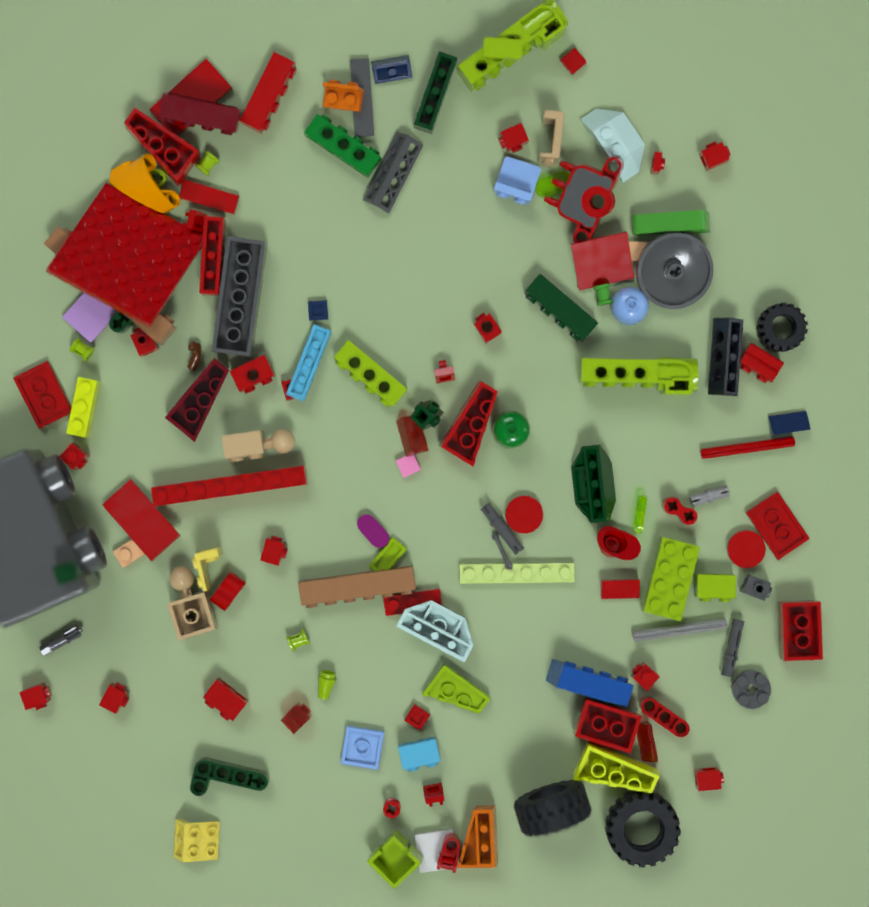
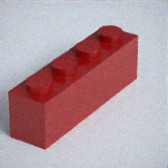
M273 52L240 119L242 125L260 134L264 130H268L271 124L269 119L272 113L275 114L280 106L278 101L281 96H285L288 90L287 83L289 79L294 78L297 72L294 61Z
M204 216L199 287L201 295L219 296L226 229V219L224 217Z

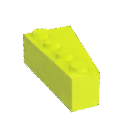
M588 740L573 772V780L588 781L593 784H606L611 787H623L646 793L653 792L660 777L658 769Z

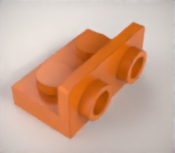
M329 80V83L323 82L322 86L325 87L324 108L361 113L364 89L359 87L358 83L347 82V85L340 84L341 81Z

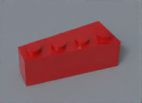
M134 108L124 122L126 130L148 154L155 158L156 163L179 187L200 158L199 150L137 108Z

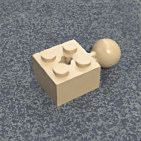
M279 429L271 437L267 438L264 437V431L262 430L222 436L225 459H230V462L244 461L243 457L249 456V459L263 458L262 454L267 453L266 449L273 448L278 453H288L295 445V437L287 429Z
M184 566L173 569L170 573L169 581L174 589L180 591L181 599L171 601L167 605L178 641L218 628L207 591L192 594L190 587L194 582L193 572ZM191 611L197 614L195 620L193 617L189 618Z

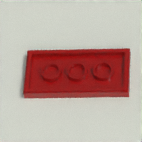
M205 59L172 88L169 93L217 103L232 87L213 65ZM161 98L149 110L166 129L177 136L181 135L188 128V126L182 125V121L176 120L174 123L163 121V117H159Z
M131 479L102 504L150 561H154L181 536Z

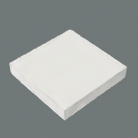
M453 829L415 834L416 849L424 856L422 863L419 865L420 873L439 871L436 868L443 839L447 834L453 833ZM448 841L447 846L450 848L455 847L454 841Z

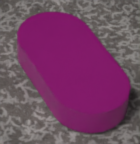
M369 514L359 517L357 527L369 542L377 548L386 546L389 541V535L379 522Z

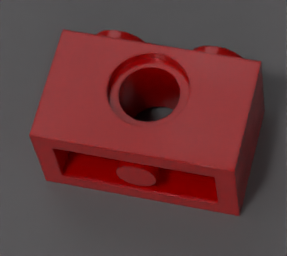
M262 355L230 371L239 392H245V394L256 389L255 386L260 383L263 386L273 381L272 378L275 377V373L266 355ZM252 370H256L259 374L255 381L249 379V372Z

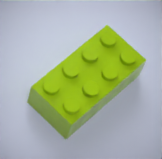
M660 536L641 608L643 612L677 621L682 620L700 546Z

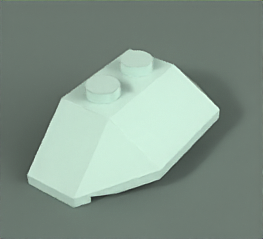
M595 109L580 119L606 159L616 156L623 160L624 168L619 178L622 183L639 173L645 143L624 112ZM612 160L610 165L614 171H617L619 164L617 161Z
M432 600L406 608L396 627L464 663L474 646L466 618Z

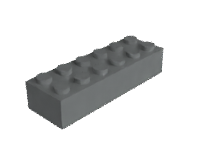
M227 236L212 352L252 358L267 252L266 241Z

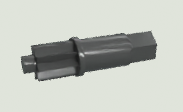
M75 625L62 632L59 636L40 646L43 656H46L60 647L69 644L82 635L83 629L81 626L76 627Z

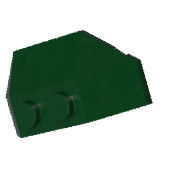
M601 444L582 446L571 466L575 505L588 518L590 523L608 522L616 503L612 462Z

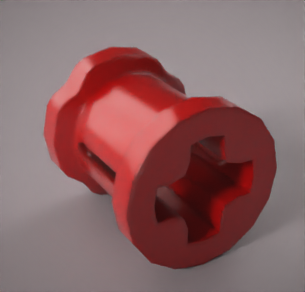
M389 798L385 801L383 812L386 817L392 819L400 814L401 805L399 800ZM390 804H392V806L395 807L394 812H392V810L389 809Z

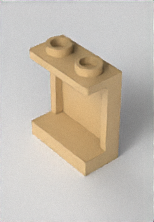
M545 110L542 124L552 125L553 133L550 153H540L538 162L542 163V166L553 167V164L558 163L564 112Z

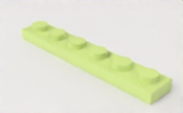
M512 563L513 567L511 570H507L505 564H459L460 584L575 582L574 563Z

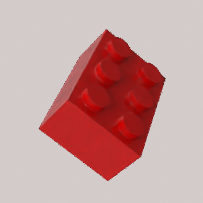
M818 600L778 601L780 659L783 661L823 660L821 602Z
M584 697L573 733L575 737L631 754L642 716L637 712Z

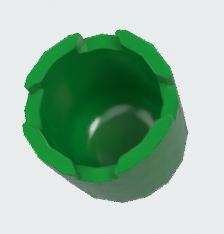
M516 411L501 413L495 418L492 425L494 440L500 446L508 449H514L523 445L530 434L528 420Z

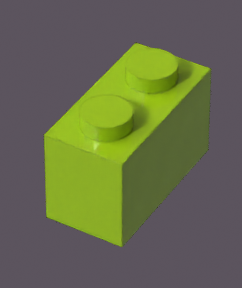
M695 573V597L705 602H710L711 598H719V602H730V598L736 599V575Z

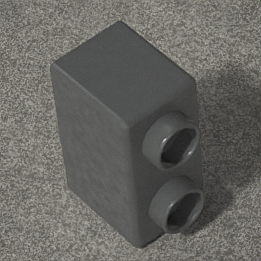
M23 449L0 459V625L2 628L17 624L98 588L100 580L96 572L107 566L105 552L94 530L88 525L77 530L65 504V500L74 497L76 494L73 480L66 465L57 454L45 458L43 452L38 449ZM76 560L82 570V579L58 586L52 567Z

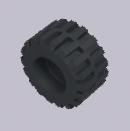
M780 303L766 308L760 314L761 316L758 318V325L756 326V330H758L757 337L761 339V344H765L767 349H772L774 352H785L798 347L806 338L804 336L808 332V329H806L808 321L804 319L806 317L805 314H802L800 312L801 309L799 307L795 308L793 304ZM783 316L790 321L792 331L789 337L780 339L773 333L772 323L776 317Z

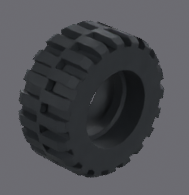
M578 780L561 781L542 786L523 794L514 803V810L521 832L529 837L545 836L569 829L585 821L592 811L584 784Z
M634 790V793H625V796L621 799L618 797L615 800V805H611L609 808V815L606 816L605 832L614 853L622 861H627L629 865L634 866L637 864L643 868L649 864L651 867L656 866L658 861H661V863L666 861L665 857L668 854L671 856L674 853L673 848L678 846V836L681 835L680 821L671 804L658 793ZM637 812H651L660 822L661 829L658 836L651 843L645 845L633 844L625 834L627 820Z

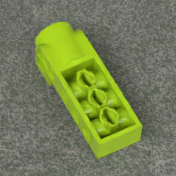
M544 0L496 38L523 40L522 56H525L532 50V46L535 48L540 46L544 51L563 37L568 20L554 0ZM554 27L555 31L551 33L549 36L545 37L548 30ZM482 47L458 65L457 74L471 92L474 89L478 91L486 85V80L489 78L493 80L501 74L500 70L505 66L507 68L511 67L516 60L483 58ZM483 67L485 70L479 71L477 68Z
M658 357L657 360L582 358L579 360V383H583V387H595L596 383H602V387H616V384H622L623 388H633L635 384H641V388H652L656 385V390L661 391V395L686 396L697 391L698 360L697 358ZM597 368L603 370L604 376L602 378L597 377L595 373ZM617 368L622 370V378L616 377L615 370ZM636 369H639L642 372V377L640 379H638L634 374ZM674 382H684V390H669V388L674 386Z

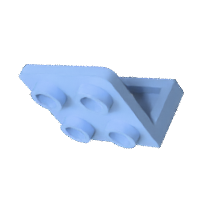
M505 157L493 192L497 193L496 196L507 199L508 197L521 205L530 204L541 172L540 167L511 157Z

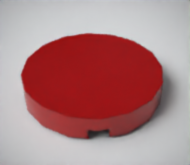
M519 496L509 502L505 518L512 530L527 534L534 532L543 521V510L536 499L530 496Z
M738 531L728 541V557L738 567H755L765 557V542L754 531Z

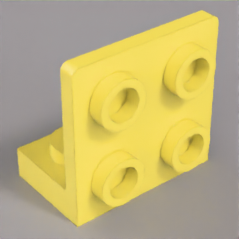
M222 547L199 551L194 554L195 558H192L194 568L198 569L199 577H197L198 586L203 589V592L211 589L206 563L219 559V556L223 554Z
M175 819L173 857L181 862L217 860L220 822L190 823L184 819Z

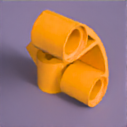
M144 154L135 161L124 162L111 170L110 184L130 198L151 209L167 213L178 207L181 202L179 195L175 191L160 190L154 182L150 172L156 168L157 164L151 154Z

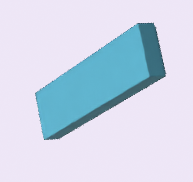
M313 325L287 390V396L305 401L332 333L331 330Z

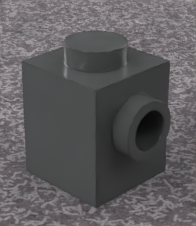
M746 574L740 592L765 601L766 598H769L772 587H770V582Z

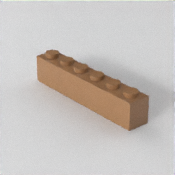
M413 565L391 568L390 570L382 569L379 571L359 572L298 582L301 606L306 605V608L317 607L318 603L334 605L339 600H344V603L355 602V598L363 597V600H371L376 595H382V598L394 596L393 593L401 592V595L412 594V590H416Z

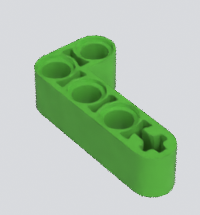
M706 210L632 215V234L641 236L668 232L709 233L710 213Z

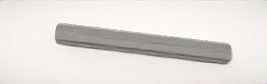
M719 618L633 631L632 636L633 640L637 642L727 628V620Z

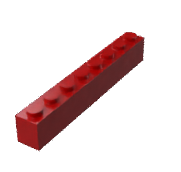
M297 466L151 487L153 506H161L307 485L308 480L306 466Z

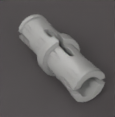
M727 485L712 490L708 488L705 489V492L689 495L692 507L707 502L711 504L714 503V500L730 497Z

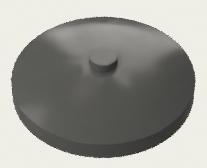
M683 232L664 233L651 240L642 250L636 267L637 282L644 295L654 304L666 309L685 308L696 303L709 289L714 271L713 260L707 247L694 236Z

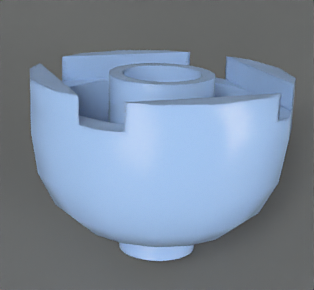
M622 288L612 298L613 303L610 304L611 314L621 324H637L648 314V298L638 288Z

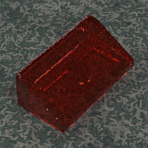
M410 416L401 417L396 421L406 457L429 451L423 430Z
M648 721L641 722L637 731L641 760L644 762H658L652 725Z

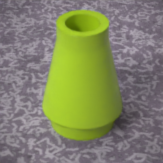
M321 670L320 674H318V698L323 700L329 699V695L337 680L335 672Z

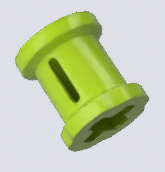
M206 151L203 159L196 163L195 167L206 176H209V171L220 161L210 152Z
M78 337L71 345L69 351L76 353L83 358L84 362H87L94 353L95 348L93 346L89 347Z
M304 629L293 636H286L292 652L296 651V648L310 644Z

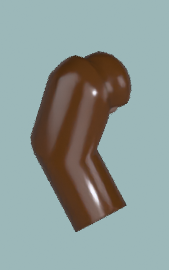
M191 341L188 346V350L193 353L187 368L193 371L196 370L201 359L202 346L199 342Z

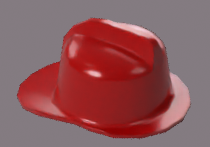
M605 526L597 534L600 551L607 557H616L628 561L638 557L641 552L639 540L632 534L616 527Z

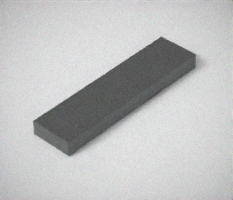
M369 58L350 60L351 82L358 83L359 87L364 89L361 113L353 112L355 136H374Z

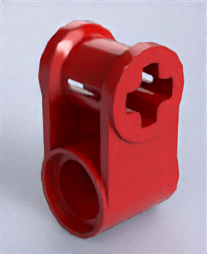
M449 833L444 837L438 857L437 870L442 868L456 873L460 851V839L456 834ZM453 840L457 845L450 848L447 846V842Z

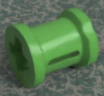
M610 284L593 287L597 294V306L613 303L609 291Z

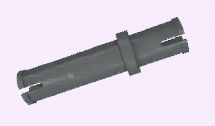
M490 502L486 506L484 505L480 510L490 521V526H494L514 555L522 551L524 546H522L502 520V515L499 516Z
M732 619L726 653L723 655L724 664L721 672L723 676L733 678L735 664L739 658L737 655L745 621Z

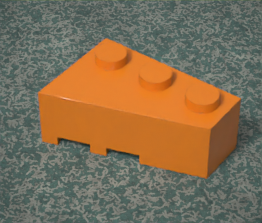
M477 805L474 808L457 868H495L497 866L496 805Z

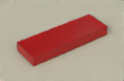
M184 180L179 195L182 200L235 215L240 198L238 195L188 180Z

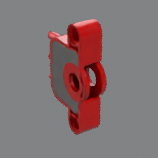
M620 157L608 158L602 170L586 164L576 166L563 160L560 161L559 166L570 171V176L567 183L553 178L551 183L563 189L559 200L545 196L544 202L556 207L558 213L563 218L578 224L573 234V241L575 243L581 241L579 239L580 232L587 234V240L593 239L601 221L600 217L611 213L615 207L616 200L612 190L615 189L624 168V162ZM612 160L617 161L619 164L617 171H613L610 168ZM599 194L604 198L605 203L602 208H596L593 205L592 199L594 195Z

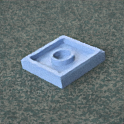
M347 725L340 764L378 770L384 731Z

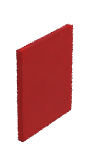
M627 231L571 243L570 248L572 250L579 291L634 278L635 274Z

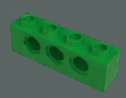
M316 114L305 130L304 135L369 179L381 161L380 152L371 146L369 149L363 145L364 142L357 136L352 138L342 126L338 125L336 127L331 124L332 120L324 114L322 116ZM331 130L333 135L327 139L323 137V132ZM343 140L349 142V146L346 149L338 147L339 143ZM356 152H364L365 157L362 160L355 159L354 155Z

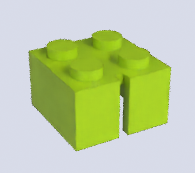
M397 829L370 854L367 863L393 889L422 863L424 857L412 844L408 846L409 841Z

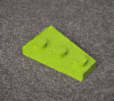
M445 663L422 693L423 696H430L439 699V701L448 702L479 714L491 699V696Z

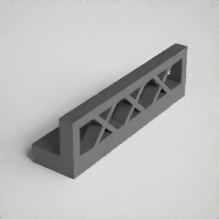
M396 132L363 201L378 207L386 213H390L423 145L409 135ZM412 143V144H414L416 147H415L413 153H412V154H409V153H408V148H409L410 144ZM405 161L406 167L400 172L399 166L401 162ZM396 178L397 185L391 189L390 183L392 179ZM388 195V202L386 206H383L380 203L383 197Z

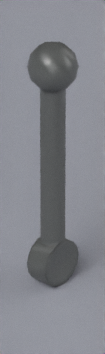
M495 533L492 535V539L496 541L506 563L505 568L511 570L513 564L508 561L499 541V535Z

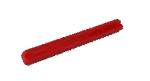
M791 436L704 448L700 450V455L702 459L794 447L795 438Z

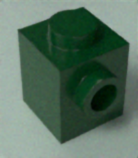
M76 560L52 567L58 586L82 579V570Z

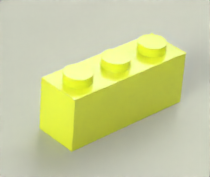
M78 377L66 434L90 437L101 381Z

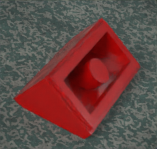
M640 579L601 580V599L640 598Z

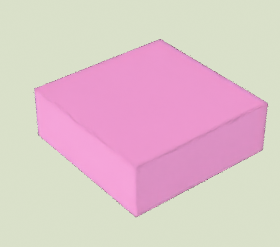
M413 453L396 460L403 478L421 470Z

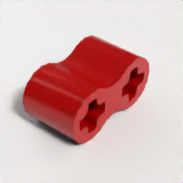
M668 497L662 502L663 511L667 514L676 515L681 523L692 525L697 521V512L692 508L684 507L677 498ZM674 501V506L676 508L668 510V502L672 503ZM685 512H686V513L691 512V513H690V516L692 517L691 520L687 519V520L685 521V518H686V517L684 516V513H685Z
M231 571L212 595L210 601L225 612L246 582Z

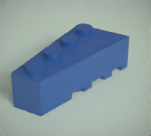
M552 659L546 681L556 688L624 707L628 706L634 686L628 682V678L622 676L614 678L605 671L598 673L594 672L593 668L582 666L581 668L569 661L562 662Z

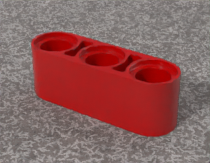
M644 696L640 699L639 707L645 715L677 737L683 738L689 734V724L683 718L651 696ZM647 701L653 702V708L650 710L644 709V704ZM663 712L669 713V718L666 721L660 720V714ZM679 723L685 725L684 730L681 732L675 730L676 725Z

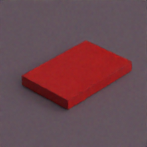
M49 361L13 378L38 429H42L70 415L72 407Z
M778 491L745 512L777 560L810 539Z

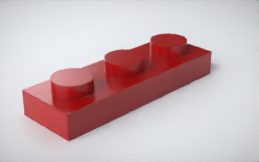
M440 588L412 592V594L408 595L398 594L392 597L383 598L385 615L403 614L406 608L430 600L442 605Z

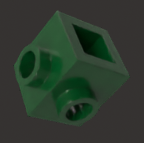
M432 400L421 401L414 408L415 411L410 418L422 430L430 427H436L440 423V417L444 412Z

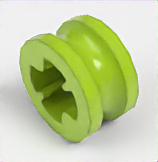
M155 169L150 173L151 177H157L156 174L159 173L163 180H160V183H157L156 180L154 182L158 188L163 187L167 183V175L162 170Z

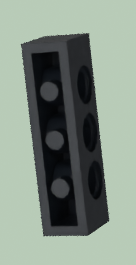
M713 318L708 395L738 396L744 319Z

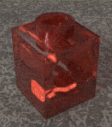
M298 702L281 718V721L294 734L311 718V710L304 703L301 705Z

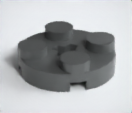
M745 670L733 681L732 694L741 706L755 709L768 702L771 694V685L764 674L756 670ZM750 684H753V687H756V691H754V694H750V692L746 691V688H749Z

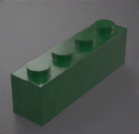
M439 51L414 122L415 129L429 134L433 133L457 64V57Z
M539 274L524 292L527 294L525 298L532 304L536 302L540 305V311L548 317L549 315L556 319L554 322L562 329L564 327L570 331L569 335L577 342L579 339L583 342L598 324L595 319L542 274Z

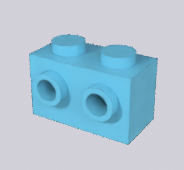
M436 736L398 744L403 770L407 769L408 772L416 771L419 769V766L433 767L438 765L437 762H441Z

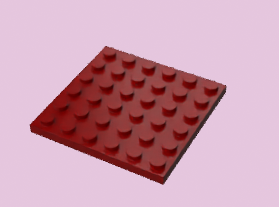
M105 183L47 267L46 272L150 328L200 252L203 235L197 231L186 229L184 224L137 202L117 188Z

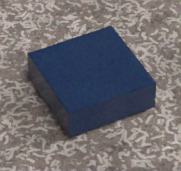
M327 300L308 301L309 321L329 320Z

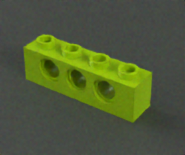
M349 340L334 356L337 360L335 364L343 371L347 368L351 372L349 376L357 383L360 380L365 383L366 386L364 388L372 395L377 393L381 397L379 401L387 408L389 405L394 407L408 390ZM352 358L360 359L359 367L352 368L350 360ZM367 370L375 372L373 380L368 381L365 379L364 374ZM382 382H387L390 385V389L386 393H382L379 390V385Z

